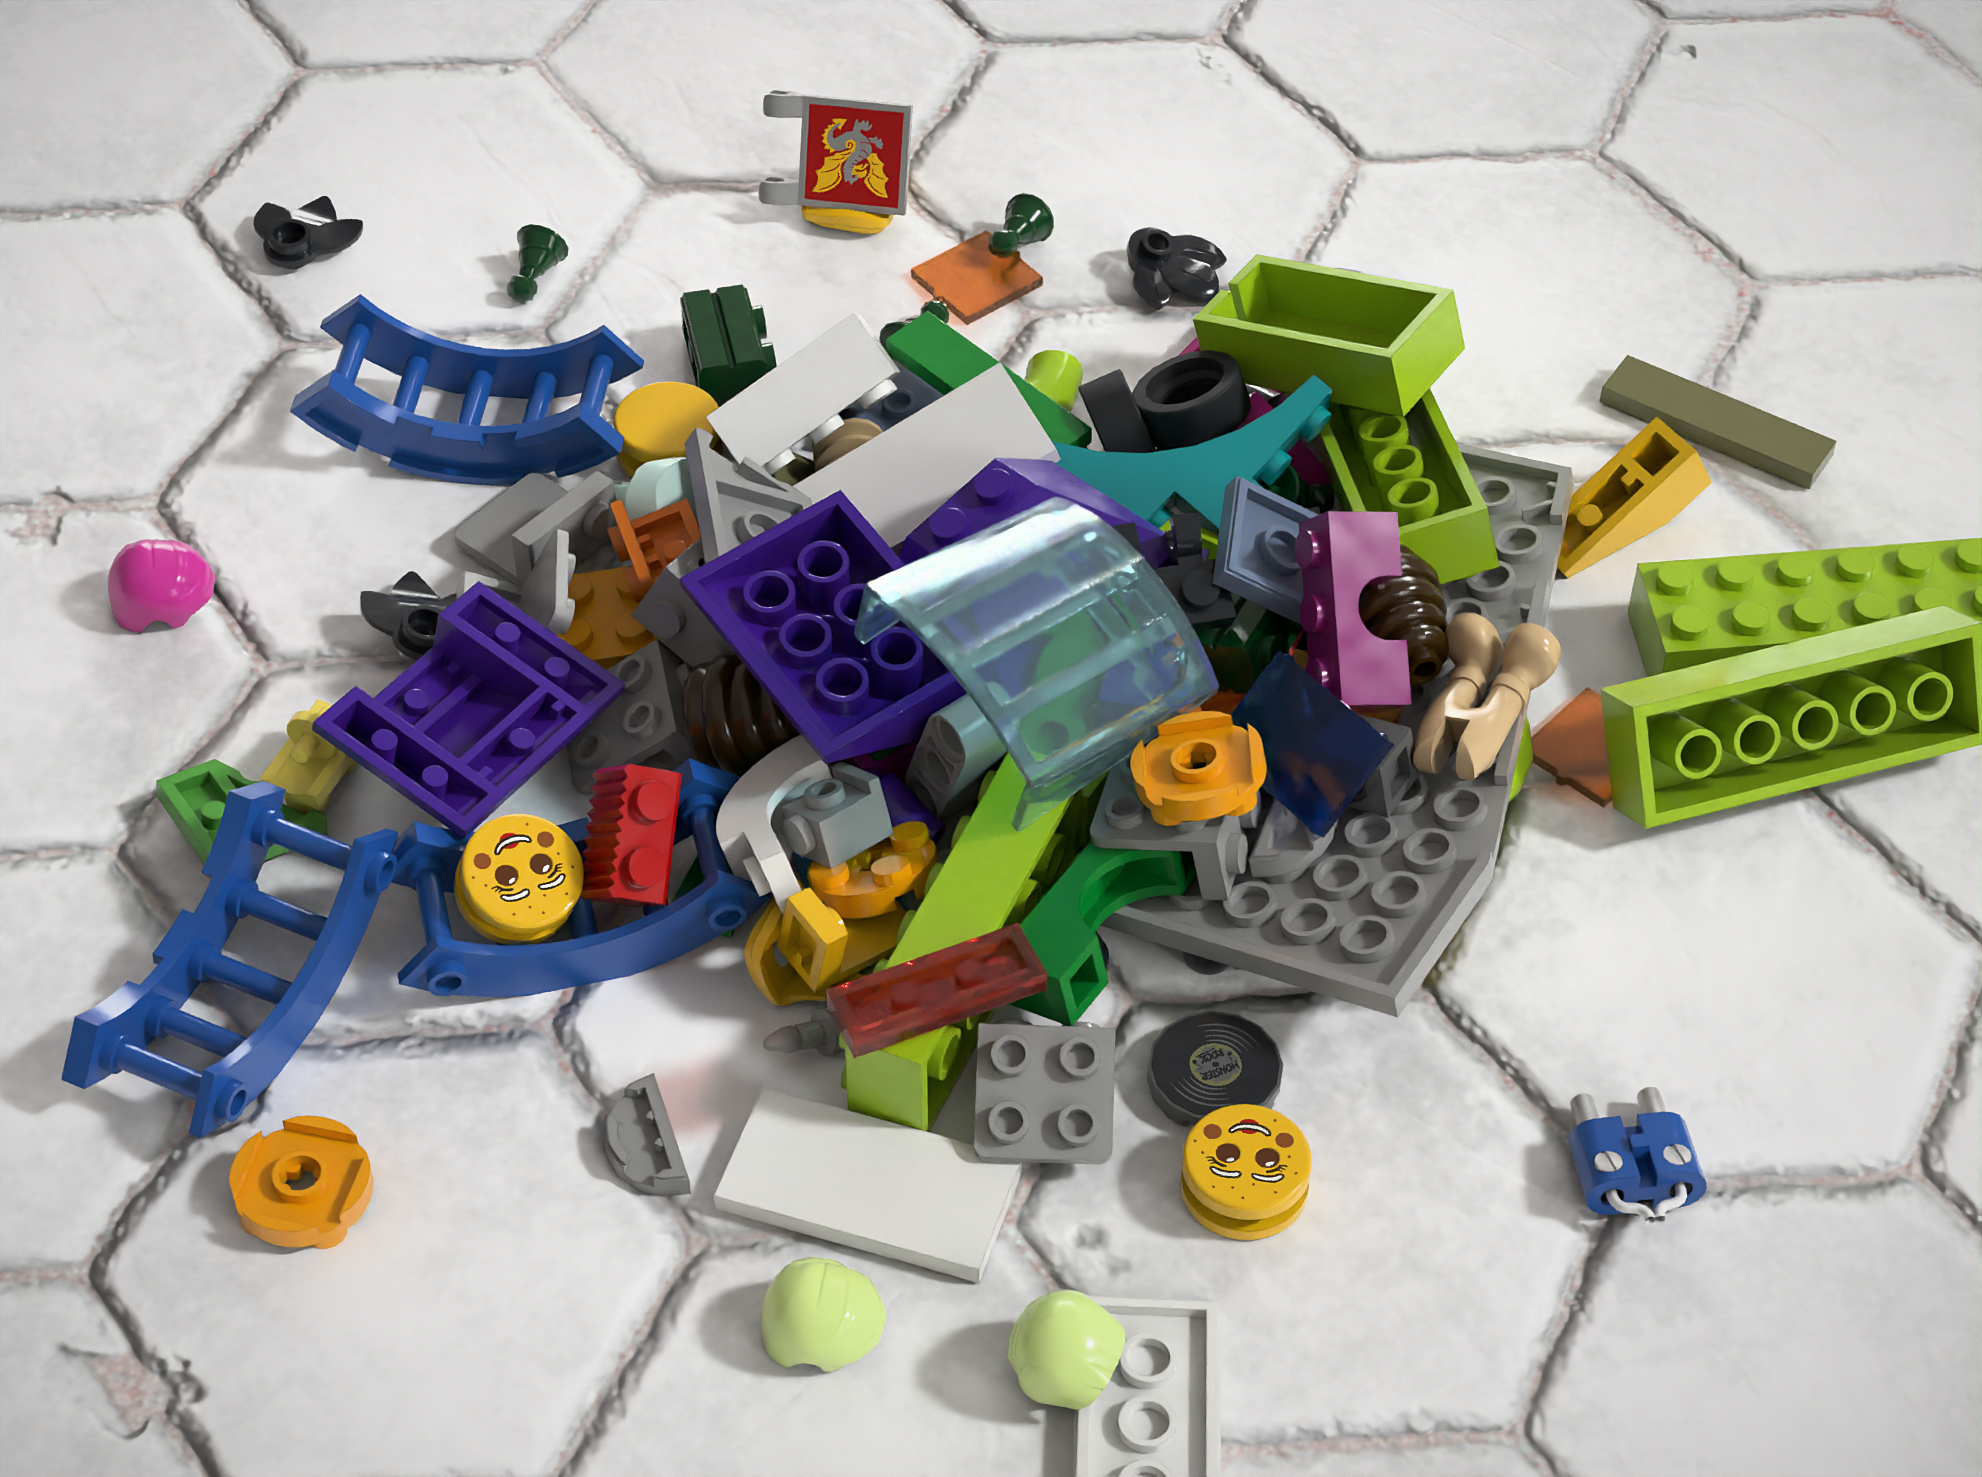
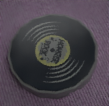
M1207 1011L1186 1015L1163 1029L1151 1047L1147 1081L1153 1101L1169 1119L1184 1126V1121L1195 1125L1208 1113L1230 1105L1250 1104L1272 1109L1274 1100L1280 1092L1283 1062L1277 1044L1261 1026L1237 1014Z

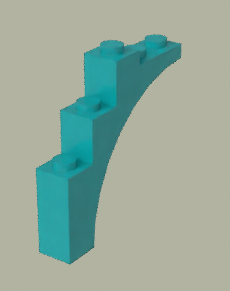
M1313 375L1278 407L1241 429L1190 447L1152 453L1098 452L1052 441L1061 458L1056 464L1157 528L1162 527L1172 516H1176L1171 511L1175 506L1183 514L1196 512L1200 527L1219 535L1225 487L1236 476L1262 487L1259 484L1261 481H1264L1268 486L1271 485L1284 472L1292 460V457L1287 452L1301 437L1308 442L1311 441L1331 418L1332 414L1327 409L1330 405L1332 389Z

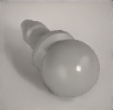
M837 1003L831 1009H817L812 1014L809 1022L782 1027L766 1037L763 1041V1047L768 1051L786 1054L816 1048L823 1055H832L839 1050L845 1052V1049L839 1047V1036L843 1023L853 1008L861 1010L864 1003L862 1005Z

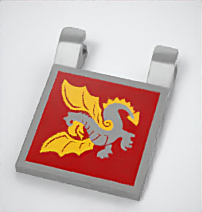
M778 89L764 96V115L776 118H802L799 181L777 176L766 178L759 185V200L761 203L906 215L913 105L808 95Z

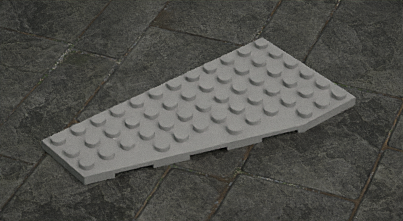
M1457 443L1488 508L1500 567L1478 573L1469 579L1454 580L1441 584L1442 594L1447 606L1446 620L1449 625L1451 620L1458 614L1465 612L1478 614L1490 621L1496 628L1504 649L1513 628L1517 625L1533 623L1545 627L1574 488L1572 468ZM1448 656L1440 673L1432 681L1423 685H1410L1411 705L1382 713L1357 714L1410 727L1415 746L1419 726L1425 713L1434 699L1446 687L1448 679L1456 666ZM1304 676L1295 679L1287 685H1266L1261 694L1281 759L1283 773L1287 771L1308 776L1313 780L1314 787L1318 789L1315 772L1310 765L1311 747L1316 737L1328 729L1339 713L1312 714L1311 696L1306 690ZM1493 682L1487 686L1485 697L1479 707L1482 706L1487 698ZM1529 700L1525 709L1518 715L1492 766L1487 771L1480 773L1473 781L1460 779L1457 776L1456 754L1459 743H1454L1443 769L1438 774L1418 769L1419 776L1389 817L1332 802L1335 816L1334 837L1320 857L1304 868L1280 876L1252 877L1249 859L1280 783L1260 787L1258 789L1261 797L1260 821L1257 828H1249L1246 838L1248 844L1246 869L1243 874L1235 875L1228 900L1202 899L1198 877H1196L1181 896H1154L1134 901L1112 913L1100 926L1398 1018L1492 882ZM1092 839L1088 842L1084 849L1091 843Z

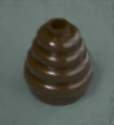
M1400 544L1402 576L1374 586H1364L1359 596L1358 609L1364 626L1374 636L1384 640H1407L1410 685H1423L1432 681L1440 673L1443 664L1448 658L1449 645L1447 634L1445 633L1448 626L1446 620L1447 606L1436 570L1407 546Z
M733 651L714 657L712 661L697 664L685 680L682 694L683 725L691 753L697 762L741 778L763 757L784 743L801 735Z

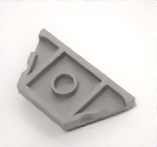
M695 428L685 442V450L705 563L714 560L812 506L811 498L788 483L776 480L766 469L746 456L740 465L737 466L716 453L709 446L713 435L703 429Z

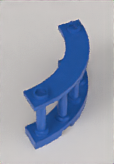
M359 294L322 320L320 328L343 345L335 370H332L295 395L290 412L317 432L353 452L360 445L370 451L389 457L388 466L397 470L455 483L514 485L530 473L545 474L555 471L557 478L597 466L620 454L624 437L600 417L608 385L642 369L644 360L605 325L567 342L531 349L505 350L460 344L425 333L397 320ZM363 358L396 375L402 376L392 405L370 395L355 385ZM423 385L455 394H465L456 423L414 414ZM582 393L577 405L548 417L553 398L568 397ZM489 396L529 399L522 423L480 426Z
M689 758L674 770V772L682 774L673 846L693 835L704 878L700 885L668 904L666 899V905L642 907L643 918L598 933L591 900L581 899L579 896L568 918L572 939L561 942L535 945H505L496 942V945L453 940L444 892L454 893V877L458 863L468 841L475 832H471L463 839L450 829L413 821L396 840L393 855L397 858V868L391 883L410 887L417 891L426 945L397 973L399 984L430 991L437 996H531L632 976L689 953L726 931L739 927L750 914L771 898L770 892L759 897L752 881L730 874L726 857L716 835V821L720 807L727 794L739 780V776ZM587 817L557 825L576 845L582 863L587 860L582 852L588 848L583 839L590 834L585 827L590 823Z
M261 781L229 791L214 843L201 872L206 877L211 878V881L195 912L192 913L182 909L166 936L152 953L153 963L157 964L156 968L140 985L127 981L107 999L92 1009L75 1016L61 1080L86 1089L111 1074H118L123 1070L196 1100L189 1133L199 1138L218 1129L226 1122L236 1121L245 1108L283 1070L315 1027L337 991L365 934L380 893L390 885L395 875L397 858L393 855L399 832L386 828L356 838L353 841V845H349L284 820L281 807L286 789ZM274 844L345 871L328 917L259 891L256 880L268 849ZM250 915L316 941L293 983L222 955L221 950L239 918L243 919ZM210 979L277 1005L249 1038L180 1010L201 982L206 983ZM170 1035L224 1058L203 1069L201 1073L150 1052L145 1048L156 1037L162 1039Z

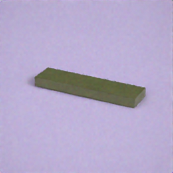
M1630 355L1624 358L1601 390L1599 401L1649 423L1657 416L1682 437L1807 489L1811 488L1832 458L1837 442L1834 439Z

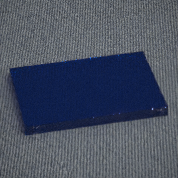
M1280 650L1231 713L1233 725L1248 731V723L1257 730L1261 737L1267 765L1266 777L1261 786L1308 826L1312 834H1317L1322 838L1326 836L1395 745L1389 740L1386 733L1379 732L1298 665L1292 655L1285 654Z

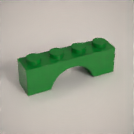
M1091 841L1085 849L1076 855L1072 865L1054 886L1039 898L1035 908L1016 930L1001 942L997 952L993 955L1006 1004L1066 1026H1073L1109 983L1098 937L1095 934L1097 929L1112 913L1134 901L1154 896H1181L1197 877L1192 852L1099 848Z

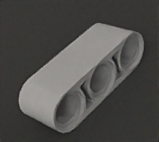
M983 684L929 717L904 776L903 783L938 820L942 821L978 799L980 787L987 772L991 769L998 771L1017 729L1015 714L1006 697L993 685Z

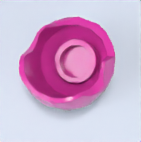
M145 539L127 544L114 558L108 574L109 601L114 618L122 628L142 633L153 621L167 622L172 628L184 626L188 619L199 611L213 596L215 576L205 559L186 543L175 540Z

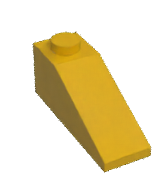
M1656 416L1572 495L1557 569L1566 578H1569L1669 523L1712 483L1697 451Z

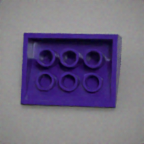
M841 490L679 578L681 588L824 764L919 741L927 721L933 713L979 686L988 684V661Z

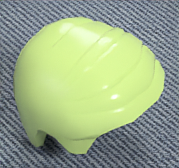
M818 1257L795 1260L785 1266L775 1276L763 1299L761 1327L765 1350L768 1351V1355L775 1362L786 1368L801 1363H808L820 1367L824 1372L836 1371L844 1365L853 1363L867 1355L879 1344L887 1319L885 1306L874 1283L864 1274L847 1268L836 1260Z
M1056 1290L1048 1292L1032 1301L1015 1322L1009 1338L1008 1359L1018 1375L1021 1389L1028 1397L1042 1404L1080 1410L1094 1402L1111 1379L1124 1348L1125 1332L1118 1320L1084 1293L1076 1290Z

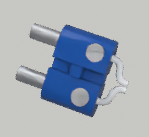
M1646 1087L1638 1092L1637 1100L1642 1114H1637L1636 1126L1624 1127L1620 1116L1599 1118L1591 1095L1582 1093L1574 1096L1570 1101V1106L1576 1126L1569 1133L1568 1145L1587 1206L1593 1212L1600 1215L1637 1213L1643 1216L1648 1224L1655 1221L1661 1223L1665 1220L1664 1213L1667 1210L1689 1206L1704 1195L1707 1188L1706 1180L1685 1120L1679 1114L1667 1112L1658 1088ZM1649 1199L1654 1214L1647 1206L1637 1203V1200Z

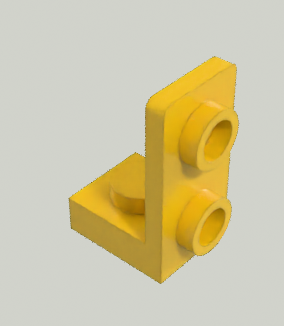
M808 887L787 898L777 948L813 992L817 993L878 962L880 959L892 955L897 947L896 940L899 927L907 912L895 899L897 910L886 914L866 918H841L834 909L826 907L811 888Z

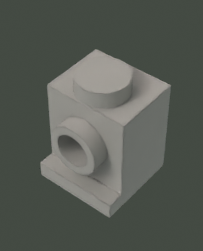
M843 761L831 766L833 779L821 780L811 784L805 789L804 795L782 806L785 821L782 824L783 834L792 850L798 855L807 857L830 869L894 834L879 777Z

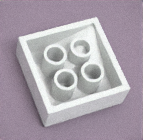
M853 312L710 413L706 418L739 465L746 456L766 469L770 475H773L796 458L790 448L809 435L814 443L817 444L845 423L839 416V413L858 403L862 405L864 410L870 409L896 391L897 387L892 379L901 372L863 317Z

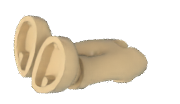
M1465 612L1456 615L1451 620L1445 633L1447 634L1449 645L1448 656L1456 668L1453 669L1446 687L1428 708L1419 726L1413 754V763L1417 769L1438 774L1443 769L1454 743H1459L1456 754V773L1460 779L1473 781L1480 773L1487 771L1492 766L1518 715L1525 709L1530 691L1547 681L1553 675L1559 663L1561 646L1556 637L1540 625L1533 623L1517 625L1513 628L1503 649L1496 628L1486 618L1475 613ZM1493 682L1487 698L1482 706L1479 707L1485 697L1487 686Z

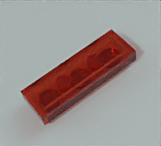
M1015 923L827 989V1008L853 1058H857L1047 990V972L1019 923Z

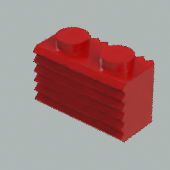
M634 764L596 770L592 775L597 782L590 787L595 795L589 799L593 809L587 813L592 821L585 826L590 834L583 839L588 848L582 852L587 860L583 863L585 873L580 894L581 899L629 907L666 905L682 774Z

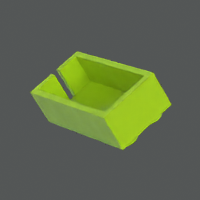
M1256 254L1228 282L1230 291L1221 290L1193 318L1201 351L1213 350L1229 354L1238 361L1245 384L1293 394L1310 377L1315 375L1332 389L1330 402L1403 417L1465 349L1454 289Z

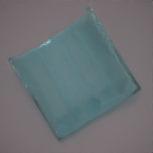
M1057 496L865 584L854 630L855 637L862 644H865L901 620L953 674L988 720L1025 780V785L1011 819V825L1017 832L1031 825L1133 753L1134 748L1141 740L1145 744L1157 736L1158 725L1170 718L1190 713L1214 696L1219 689L1213 668L1191 623L1169 589L1146 560L1101 518L1080 505Z

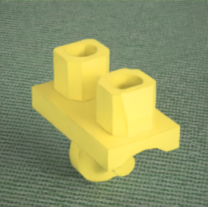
M318 699L309 711L296 712L288 722L286 732L289 739L260 777V781H266L286 789L284 795L286 806L304 815L312 808L324 813L330 804L329 794L341 777L351 774L358 764L312 730L313 722L331 707L329 703Z

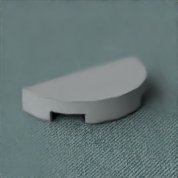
M1285 771L1249 859L1252 877H1274L1302 869L1320 857L1332 841L1335 827L1332 802L1330 798L1327 799L1325 794L1314 787L1313 780L1308 776Z
M652 1073L630 1083L624 1089L625 1095L612 1107L609 1115L606 1114L603 1121L606 1157L617 1176L638 1191L663 1197L691 1194L690 1180L655 1075Z

